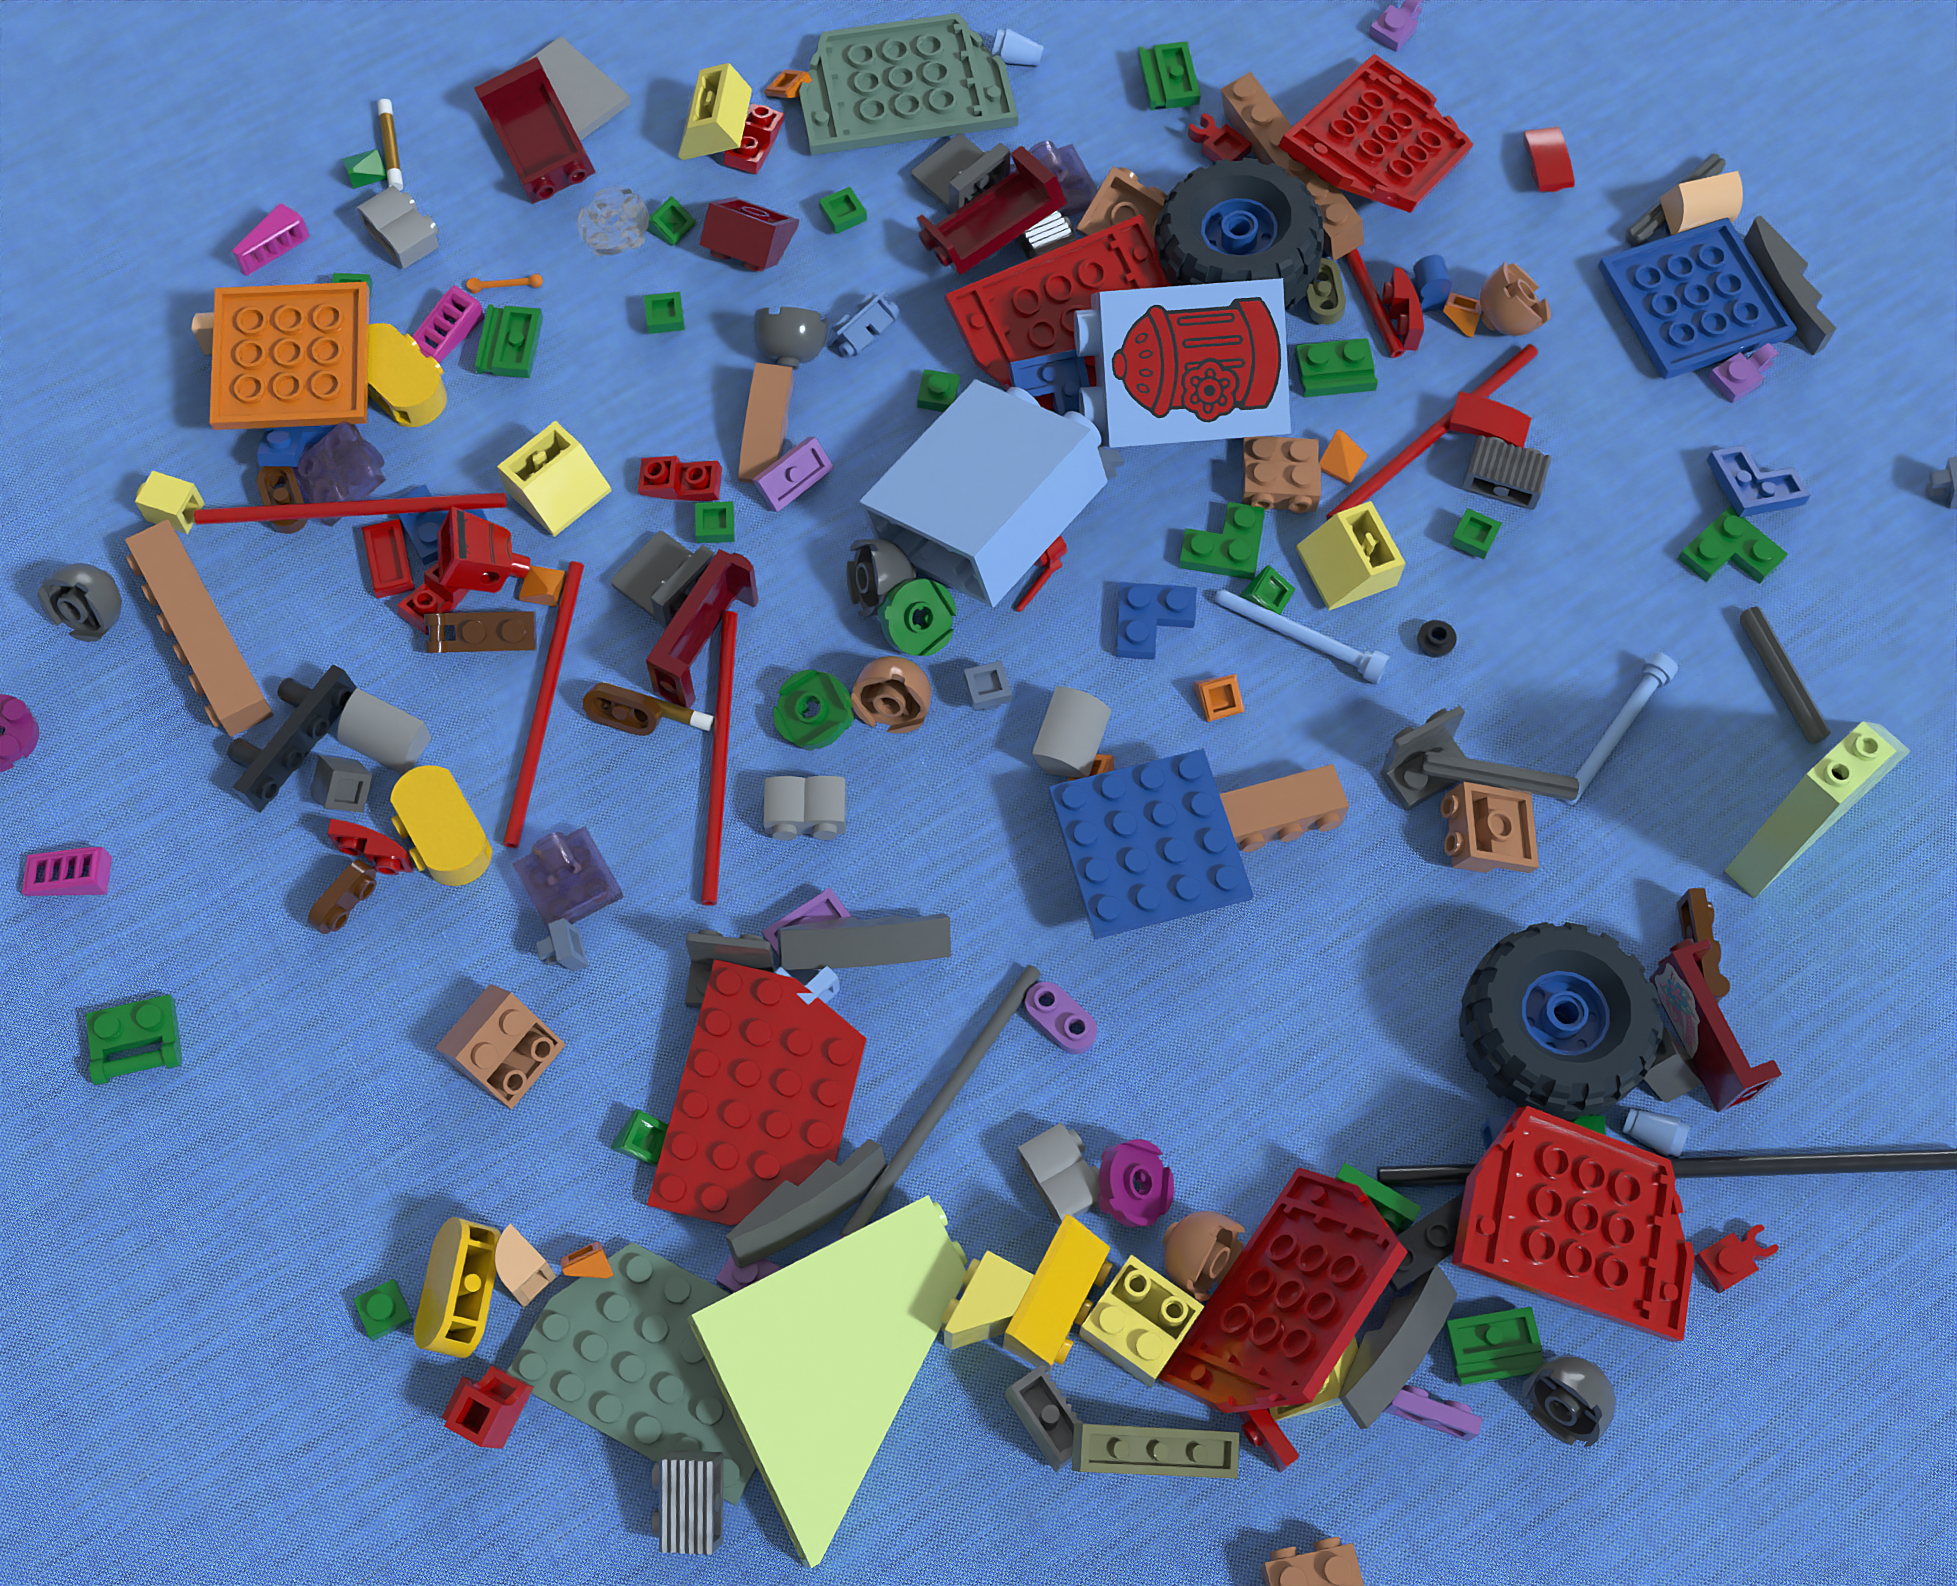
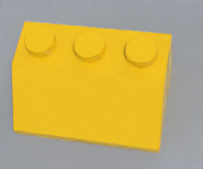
M1067 1213L1005 1331L1003 1349L1037 1367H1046L1045 1371L1050 1373L1055 1362L1061 1366L1064 1364L1074 1341L1067 1337L1074 1323L1082 1326L1094 1304L1087 1297L1094 1284L1102 1288L1113 1266L1112 1263L1107 1261L1111 1248L1077 1219Z

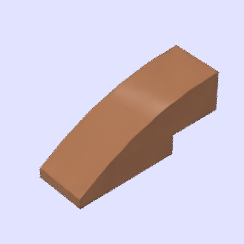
M755 363L743 431L738 472L739 482L754 484L752 479L782 457L788 428V411L794 387L792 367Z

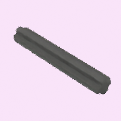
M1716 153L1710 154L1678 184L1719 175L1726 165L1725 159L1720 158ZM1660 200L1627 229L1625 239L1633 246H1640L1667 222Z
M1754 606L1743 611L1740 621L1808 741L1815 744L1825 740L1831 734V730L1762 609Z
M1431 751L1424 753L1421 762V770L1425 775L1570 801L1577 798L1580 786L1578 779L1575 777Z

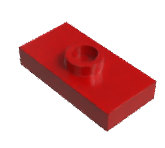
M1266 1408L1237 1412L1244 1421L1241 1429L1248 1441L1255 1448L1261 1446L1280 1473L1299 1458V1454Z

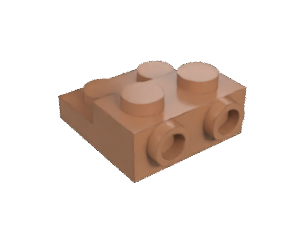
M1113 166L1106 174L1074 231L1086 237L1142 214L1153 238H1155L1158 212H1162L1164 199L1167 195L1156 187L1150 186L1147 188L1137 181L1138 177L1132 171L1124 167L1117 169Z
M1270 436L1244 437L1242 442L1241 504L1264 507L1265 511L1270 509L1291 510L1295 513L1317 511L1321 497V463H1318V439Z
M1462 782L1446 793L1441 803V814L1444 818H1448L1449 833L1444 841V851L1452 857V868L1488 873L1494 868L1531 873L1539 868L1532 796L1530 793L1469 782Z
M1340 1537L1314 1542L1315 1551L1298 1555L1296 1546L1272 1551L1269 1553L1271 1561L1265 1562L1260 1566L1265 1586H1364L1353 1543L1342 1545Z

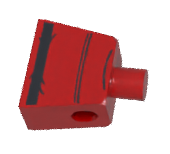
M451 507L437 532L440 585L496 593L501 590L509 575L521 579L526 578L530 569L531 559L528 556L512 552L511 532L507 528L461 509Z

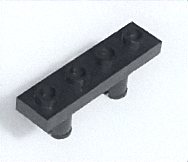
M333 664L313 689L293 678L288 677L284 679L278 687V697L297 709L266 747L261 750L242 738H237L230 744L227 750L228 758L247 769L232 788L249 807L261 813L265 806L277 796L279 789L290 775L302 765L304 758L316 743L327 734L329 727L344 710L346 703L357 688L345 670Z
M1464 1192L1397 1236L1407 1250V1254L1388 1282L1395 1293L1454 1254Z

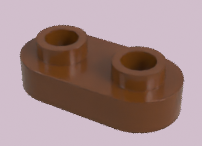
M264 466L259 471L256 483L264 506L305 504L298 480L291 467ZM279 484H285L283 487L274 489ZM308 519L270 521L276 531L291 534L301 530L306 525Z
M600 682L594 684L583 698L584 711L592 720L635 735L646 736L651 734L662 719V710L653 698L609 683Z
M356 860L351 863L313 905L308 915V924L322 934L340 930L347 922L349 912L360 900L367 899L375 890L377 885L375 880L376 870L362 860Z

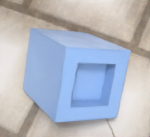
M780 966L774 971L775 974L796 978L812 992L796 993L807 1005L816 997L827 1003L840 991L839 977L828 966L823 970L800 969L788 970L787 972Z

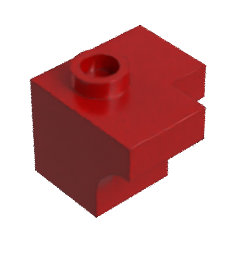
M490 1366L479 1382L470 1377L462 1376L441 1418L446 1420L444 1427L479 1447L503 1449L534 1386L497 1366Z

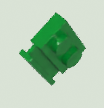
M1187 41L1153 45V49L1145 50L1143 46L1138 47L1137 58L1150 111L1155 110L1156 106H1165V109L1199 105L1201 95Z
M488 304L474 365L477 374H483V371L493 372V375L530 378L543 321L541 308L504 306L503 309L495 308L493 304Z
M1368 338L1296 345L1294 354L1300 382L1303 385L1304 398L1376 391L1378 380L1374 374L1375 367Z
M1345 1162L1335 1177V1180L1358 1185L1371 1200L1389 1227L1398 1234H1401L1413 1224L1422 1208Z
M1532 1306L1447 1320L1444 1323L1453 1367L1456 1368L1458 1387L1527 1376L1544 1362L1541 1353L1543 1349Z

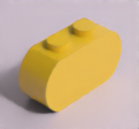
M387 323L370 324L368 395L400 426L420 427L432 422L442 413L447 402V392L441 377L444 374L442 367L432 356L426 358L420 352V347L408 333L402 335L393 325Z
M425 765L405 773L396 782L391 793L390 801L397 812V815L391 817V820L402 839L408 836L412 839L415 847L408 851L419 871L428 868L434 881L447 886H461L479 878L491 862L493 849L450 771L440 766Z
M451 1217L438 1231L432 1244L414 1326V1340L418 1348L464 1359L471 1355L478 1346L484 1334L497 1272L495 1252L501 1236L497 1228L458 1217Z

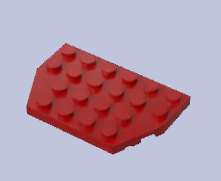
M1373 54L1283 135L1278 147L1288 153L1291 159L1301 162L1317 173L1320 179L1331 183L1337 188L1412 213L1468 155L1474 144L1465 133L1459 130L1451 116L1443 117L1436 109L1434 104L1437 99L1430 91L1376 54Z
M1142 214L949 292L945 295L944 301L975 365L1008 390L1012 387L1007 366L1010 362L1076 349L1074 312L1076 310L1091 309L1092 294L1105 291L1171 286L1160 266L1155 240ZM1084 356L1090 387L1096 386L1095 356ZM1051 394L1034 397L1040 407L1051 412L1054 411Z
M714 959L647 1206L733 1227L737 1226L785 1180L799 1186L827 1159L836 1163L867 1038L820 998L816 997L807 1005L796 993L812 992L796 978Z
M1530 1106L1517 1108L1466 1179L1452 1264L1671 1342L1683 1341L1695 1256L1692 1243L1685 1242L1679 1213H1684L1681 1199L1675 1189L1676 1179L1671 1160Z
M1298 1167L1157 1378L1167 1388L1223 1413L1311 1403L1406 1256L1407 1250L1358 1185L1338 1181L1333 1177Z

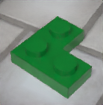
M1228 502L1222 534L1185 528L1179 568L1253 580L1256 573L1265 508Z
M1729 506L1682 550L1678 559L1706 583L1731 560L1761 584L1784 562L1788 553L1744 517H1738L1736 511Z

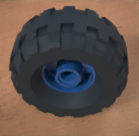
M1228 158L1214 161L1213 166L1205 169L1203 166L1198 167L1188 173L1187 178L1183 182H1178L1164 199L1162 212H1158L1155 228L1156 251L1160 266L1171 287L1283 278L1284 309L1290 310L1306 295L1309 284H1314L1319 273L1324 241L1323 216L1319 205L1315 204L1311 192L1298 177H1289L1285 168L1274 163L1265 165L1258 163V159L1243 158V161L1230 162Z
M1543 922L1529 925L1526 930L1516 934L1514 932L1510 933L1498 941L1482 958L1470 977L1461 1000L1462 1009L1459 1017L1460 1037H1464L1468 1051L1465 1055L1474 1071L1481 1072L1488 1081L1486 1087L1499 1099L1504 1096L1516 1103V1108L1530 1106L1564 1120H1574L1576 1117L1590 1115L1591 1117L1608 1110L1625 1098L1645 1077L1657 1057L1655 1056L1657 1047L1662 1040L1663 1022L1660 1021V1016L1658 1015V1007L1661 1005L1656 987L1653 983H1648L1643 975L1646 970L1634 954L1628 956L1617 947L1619 941L1602 932L1598 936L1587 932V926L1566 922L1563 926H1555L1553 923Z

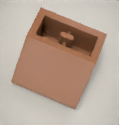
M489 984L435 1049L463 1075L512 1110L566 1044L514 994Z

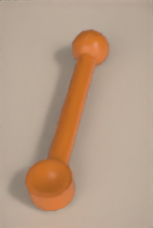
M532 274L529 278L480 281L478 278H470L466 285L470 293L476 294L485 288L531 285L533 288H538L542 285L543 278L539 274Z

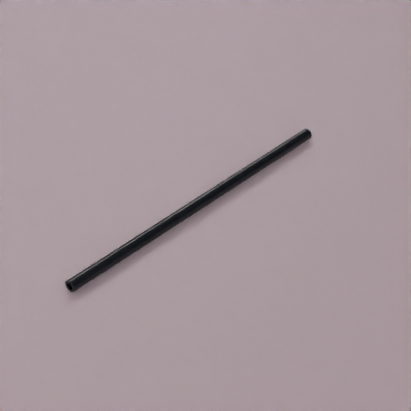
M1957 1148L1665 1157L1671 1160L1675 1179L1957 1170ZM1477 1163L1378 1166L1377 1181L1388 1188L1466 1185V1179Z

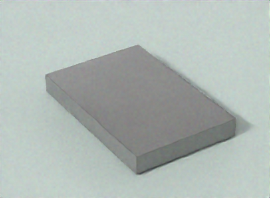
M561 36L528 59L531 60L538 57L580 141L631 104L630 95Z

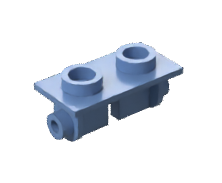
M886 288L878 296L873 291L857 305L860 310L858 314L853 318L846 314L831 328L835 335L827 344L830 346L837 340L841 344L839 350L845 357L857 356L874 339L872 334L866 329L868 325L879 335L891 323L897 320V314L900 312L898 306L892 301L887 303L883 298L889 289Z

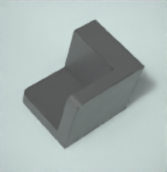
M319 755L311 794L326 809L364 813L372 774L358 760Z
M1667 1027L1663 1028L1662 1040L1655 1054L1657 1057L1643 1079L1665 1103H1669L1703 1083L1689 1053Z

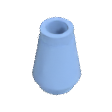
M1009 28L1006 31L998 29L991 56L998 54L1008 64L1038 67L1043 46Z
M1630 1109L1623 1132L1666 1157L1669 1154L1680 1157L1690 1125L1680 1122L1681 1117Z

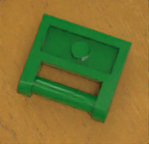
M170 994L85 1013L91 1059L89 1062V1072L95 1086L109 1083L110 1078L156 1067L166 1066L167 1069L182 1066L175 999ZM163 1042L162 1049L112 1061L108 1059V1054Z

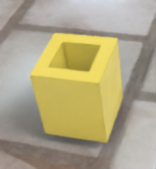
M153 470L147 481L138 488L135 500L146 521L158 524L168 519L174 530L185 534L189 533L195 522L194 511L202 509L205 504L193 483Z

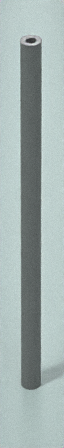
M1027 965L842 1229L840 1235L843 1237L848 1236L866 1227L1025 999L1029 989L1034 986L1041 976V972L1036 967Z

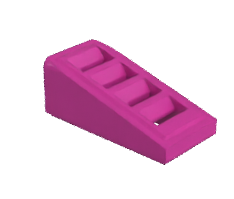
M280 203L232 249V253L241 273L248 276L301 244L309 237V233L302 216L283 203Z
M453 285L442 296L412 336L420 347V352L426 358L432 356L440 363L485 319L481 304L465 291ZM449 318H452L456 322L453 325L447 320ZM441 329L447 334L444 337L436 331ZM431 339L438 346L434 349L425 342Z
M86 847L27 855L22 894L24 896L107 895L112 857L104 847ZM38 866H45L43 882L36 883ZM54 866H60L57 881H52ZM69 866H74L72 879H67ZM83 866H89L88 877H82Z

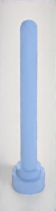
M1219 590L1215 594V601L1219 605L1358 667L1357 672L1363 674V679L1376 685L1387 668L1390 656L1377 650L1374 653L1368 650L1365 653L1360 652L1226 590Z
M1659 652L1651 653L1642 666L1643 680L1575 775L1580 785L1577 798L1572 801L1564 800L1566 803L1574 804L1578 801L1654 690L1670 683L1678 671L1677 664L1670 657Z

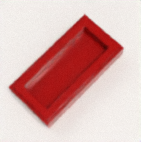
M400 519L361 527L376 598L414 591L415 586Z

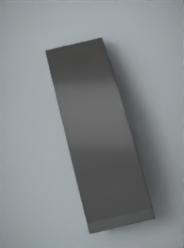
M1759 215L1754 219L1744 238V243L1796 326L1797 331L1795 335L1814 356L1826 347L1837 328L1817 308L1822 295L1803 276L1809 264Z
M944 913L908 919L901 915L860 920L853 916L777 928L779 967L781 966L784 970L824 969L826 966L830 969L867 967L951 957L950 917Z
M868 1139L840 1166L827 1159L799 1186L785 1180L725 1236L734 1264L739 1268H744L779 1252L823 1227L857 1203L871 1190L887 1167L882 1146Z
M1439 1265L1415 1280L1409 1296L1394 1298L1381 1330L1366 1331L1338 1396L1360 1429L1369 1428L1397 1396L1424 1359L1447 1319L1458 1294Z

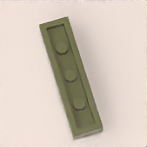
M1074 1423L1071 1470L1093 1473L1238 1479L1240 1432Z

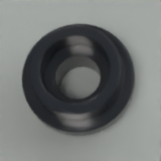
M1431 620L1424 623L1417 635L1420 649L1425 655L1432 658L1448 655L1454 649L1457 641L1456 632L1452 626L1441 620ZM1431 634H1438L1443 637V640H1436Z

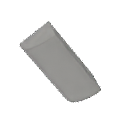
M1056 686L1032 751L1033 757L1045 774L1077 778L1089 777L1111 714V709L1104 702L1086 692L1074 688Z
M358 688L355 689L344 707L337 731L339 743L402 775L411 770L432 739L424 721Z

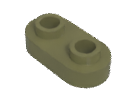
M1321 258L1319 273L1314 284H1309L1305 297L1310 317L1315 322L1324 325L1334 324L1342 319L1345 312L1346 299L1339 267L1335 262Z

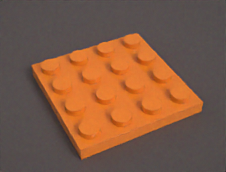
M367 282L215 288L209 422L213 430L367 424L370 292Z

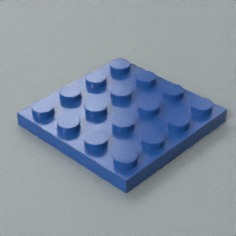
M1729 218L1601 258L1598 264V269L1664 380L1730 359L1739 352L1745 354L1760 349L1767 343L1772 345L1790 339L1797 331L1796 326Z
M1204 748L1049 786L1048 794L1094 940L1252 899L1253 891Z

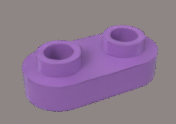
M1040 982L1029 989L1025 999V1012L1028 1018L1062 1050L1071 1054H1081L1093 1046L1097 1034L1095 1020L1062 988L1052 982ZM1043 996H1048L1052 998L1054 1003L1051 1006L1045 1007L1038 1000ZM1079 1024L1083 1027L1084 1031L1081 1034L1075 1035L1069 1031V1026Z

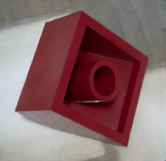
M737 197L709 203L699 245L711 249L710 254L714 257L730 260L733 257L742 260V266L762 272L764 269L778 264L797 230L800 220Z

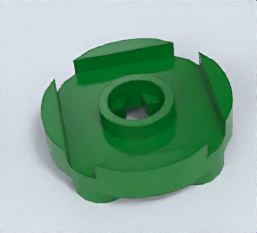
M918 577L906 579L888 593L885 602L881 603L878 608V618L881 621L885 638L893 648L901 653L912 656H930L946 646L954 631V629H951L952 616H956L955 602L949 591L937 582ZM924 609L925 614L921 617L923 624L921 626L913 624L912 617L914 611Z
M803 670L788 678L778 692L781 696L777 707L774 706L773 719L779 733L791 743L808 751L832 744L843 734L844 730L852 725L854 718L851 711L852 701L846 686L835 676L816 670ZM813 701L817 705L820 704V709L816 716L805 717V713L809 711L808 703Z

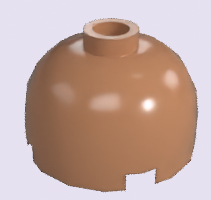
M1504 262L1485 279L1480 291V306L1483 311L1480 317L1483 323L1490 330L1494 331L1497 329L1505 335L1517 337L1531 333L1550 320L1551 310L1546 298L1539 302L1534 291L1539 288L1536 282L1515 263L1507 266V262Z
M884 656L867 664L857 677L851 695L852 707L855 713L872 727H874L876 722L891 725L886 732L894 734L909 733L920 728L930 709L932 689L925 672L917 664L906 658Z
M1197 1211L1187 1215L1179 1223H1172L1163 1237V1245H1165L1163 1254L1165 1271L1171 1282L1199 1302L1209 1300L1212 1294L1207 1291L1213 1286L1215 1281L1220 1285L1243 1250L1244 1243L1239 1241L1237 1236L1238 1232L1245 1233L1244 1227L1229 1217L1215 1211Z

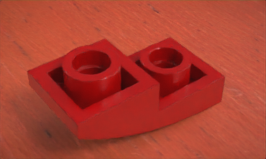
M751 103L748 107L740 148L724 152V165L757 174L776 140L784 120V113L773 110L765 105Z
M1559 126L1524 131L1523 144L1531 159V175L1538 191L1557 192L1561 189L1574 187L1575 179L1571 160Z
M1394 267L1390 282H1384L1382 303L1388 304L1389 318L1397 319V335H1403L1404 350L1417 351L1424 332L1421 305L1414 286L1402 268Z
M1459 391L1450 420V430L1484 436L1486 438L1497 437L1502 439L1507 445L1513 444L1514 447L1520 446L1524 449L1532 418L1500 402Z
M677 455L641 458L638 492L640 495L669 500L717 501L720 495L722 467L718 460L682 463Z
M437 562L424 572V583L397 604V614L427 635L429 628L424 626V614L451 613L470 589L440 585L439 562Z
M336 819L330 820L327 834L340 852L352 856H360L364 852L372 868L385 875H398L399 871L413 873L414 864L407 851L392 839L359 824Z

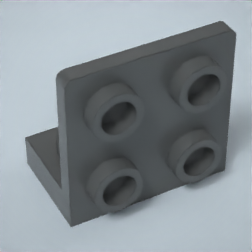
M958 134L912 169L911 178L954 213L1009 176L1011 151L1000 142L990 151L983 152L963 134Z
M658 531L611 578V585L667 628L708 567L715 553L702 545L693 554L664 531Z
M1461 706L1447 711L1445 708L1432 714L1426 720V724L1417 729H1414L1413 726L1407 727L1394 736L1392 747L1385 756L1386 761L1380 774L1406 811L1461 782L1425 775L1421 770L1422 758L1424 753L1428 751L1466 758L1453 739L1465 714Z
M700 930L698 934L687 933L685 942L691 960L685 998L686 1007L701 1009L714 959L771 973L775 971L771 943L764 941L760 936L743 934L739 938L723 937L721 933L713 930Z

